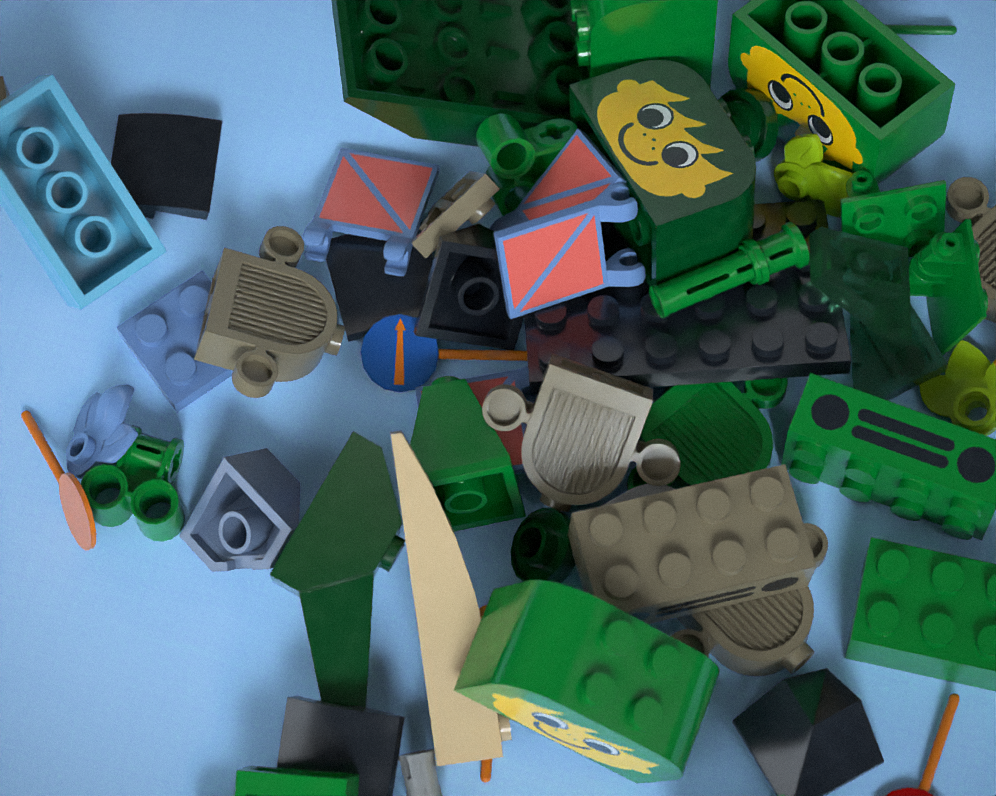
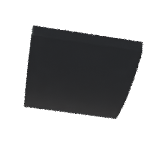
M165 113L118 115L110 164L146 218L154 219L156 211L207 220L210 213L222 120Z
M420 227L418 229L417 235H419L422 232ZM351 234L331 238L325 260L348 342L364 338L371 326L384 317L398 314L418 317L434 260L432 254L424 258L412 246L405 276L385 274L384 270L387 259L384 258L383 250L387 241Z
M301 696L287 697L277 768L359 774L358 796H393L405 716L357 705L345 707Z

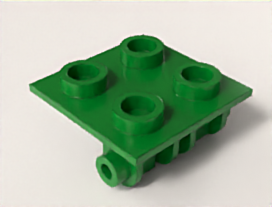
M857 171L847 180L846 192L848 198L841 199L842 270L861 266L871 267L878 263L913 257L920 249L928 246L930 240L937 233L945 232V180L880 192L876 179L867 171Z
M965 219L952 233H937L930 240L929 245L920 249L911 258L909 265L901 268L896 275V287L901 294L926 297L936 358H942L987 317L988 295L981 284L978 266L980 248L973 236L971 219Z

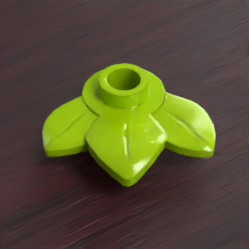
M802 134L791 138L784 147L785 158L774 169V178L780 192L793 201L822 200L825 203L827 215L841 218V199L848 197L846 182L854 173L823 163V147L817 134Z
M961 340L948 359L945 375H926L919 378L920 394L924 404L932 413L950 418L952 424L988 436L996 431V366L994 363L991 364L990 360L974 345ZM981 407L987 410L986 415L978 421L968 418L969 413L974 408Z

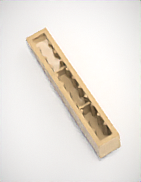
M402 430L391 431L437 766L503 757L501 742L512 740L509 718L454 691L481 621L471 578L456 535L429 477Z

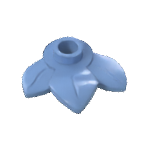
M118 385L110 388L102 395L96 392L82 407L74 428L75 437L69 443L66 451L67 470L76 478L82 479L86 472L95 466L115 463L126 453L137 438V430L124 423L125 415L135 390L134 387Z

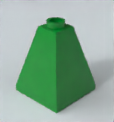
M443 376L434 380L430 386L423 387L410 446L429 477L453 531L456 532L526 517L525 507L510 455L495 429L490 427L485 421L482 407L466 379H459L455 376Z

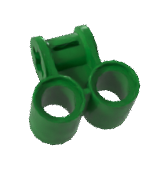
M501 113L486 118L479 125L476 132V142L490 165L485 174L499 188L491 198L502 216L514 211L575 133L577 130L575 123L566 119H553L523 130L515 118Z
M132 425L131 427L137 430L138 436L126 453L117 461L116 466L102 464L93 467L82 478L81 486L87 496L96 523L106 527H115L125 523L133 514L140 531L145 537L159 542L171 540L181 532L185 523L182 504L177 491L171 485L176 479L182 463L185 447L184 440L176 437L171 441L143 434L140 427ZM109 488L120 490V494L114 501L107 504L96 502V498L103 490ZM167 503L171 505L170 510L163 517L154 519L146 516V512L154 504Z

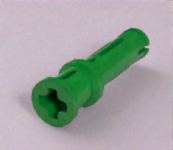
M790 221L783 224L778 233L758 241L752 238L743 241L742 245L738 246V252L698 267L662 284L649 287L650 298L658 315L661 318H665L671 313L709 299L748 281L754 285H761L769 281L770 275L793 265L799 269L805 267L810 262L809 250L801 231L795 223Z

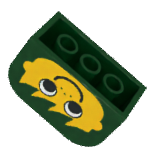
M648 60L569 85L570 121L577 125V129L588 135L626 180L625 185L629 189V197L634 198L637 202L638 213L634 219L626 222H611L625 247L635 251L637 263L644 265L645 280L650 287L662 284L698 267L738 252V246L742 245L743 241L749 238L753 239L756 161L753 145L746 133L740 134L732 122L731 113L726 102L723 99L717 100L705 80L696 71L673 61Z

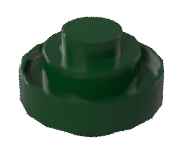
M754 88L729 90L719 99H723L726 102L731 113L732 122L740 134L746 133L750 138L754 148L755 161L759 162L770 154L777 140L779 131L778 117L773 103L763 92Z
M540 508L531 512L520 523L513 537L510 555L511 566L516 577L521 581L545 580L561 584L571 574L576 564L568 537L571 519L568 514L553 508Z

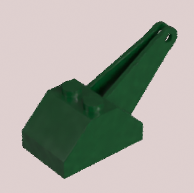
M354 431L269 575L273 583L300 597L321 701L345 707L356 705L366 707L374 577L379 568L387 572L391 570L405 545V539L398 536L401 532L402 520L382 447Z

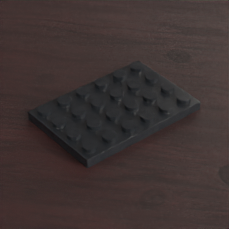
M806 200L754 204L753 239L755 241L780 232L781 226L791 221L801 231L810 256L809 265L800 269L793 265L770 275L769 281L764 284L754 285L748 281L709 299L671 313L665 318H661L656 312L649 294L650 286L646 280L633 287L608 286L525 314L524 325L530 395H537L552 353L646 387L806 377L810 373L818 376L850 374L851 356L824 201ZM601 222L605 260L607 261L616 252L626 249L611 222Z

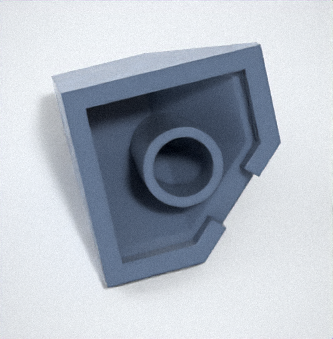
M267 448L224 457L183 528L180 538L212 572L251 568L252 570L271 569L275 566L299 525L300 482Z

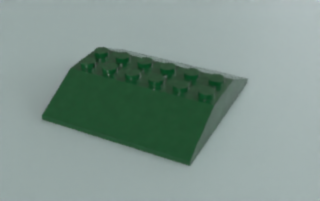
M331 0L344 102L415 139L479 147L476 142V132L479 125L486 118L494 114L504 113L511 115L518 121L523 130L535 127L547 120H570L569 85L590 78L588 66H578L575 36H577L576 22H572L569 0Z

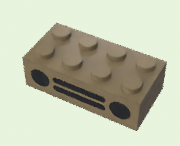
M785 464L574 512L571 514L568 537L583 591L602 599L647 624L808 587L817 567Z

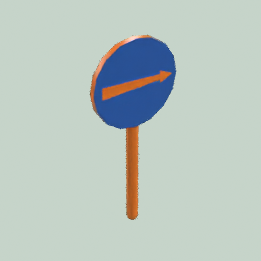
M402 314L384 317L373 324L364 336L360 352L363 368L371 381L385 390L394 392L415 390V387L426 383L435 371L438 359L527 361V351L438 349L436 339L415 336L413 331L417 320L416 317Z

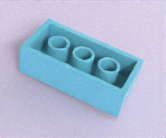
M53 74L38 76L0 101V204L69 307L82 310L167 252Z

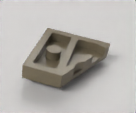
M469 171L431 207L427 218L420 226L422 232L412 240L411 244L424 258H427L437 249L440 236L456 231L468 220L471 224H475L494 207L495 202L491 197L499 190L498 186L487 174Z

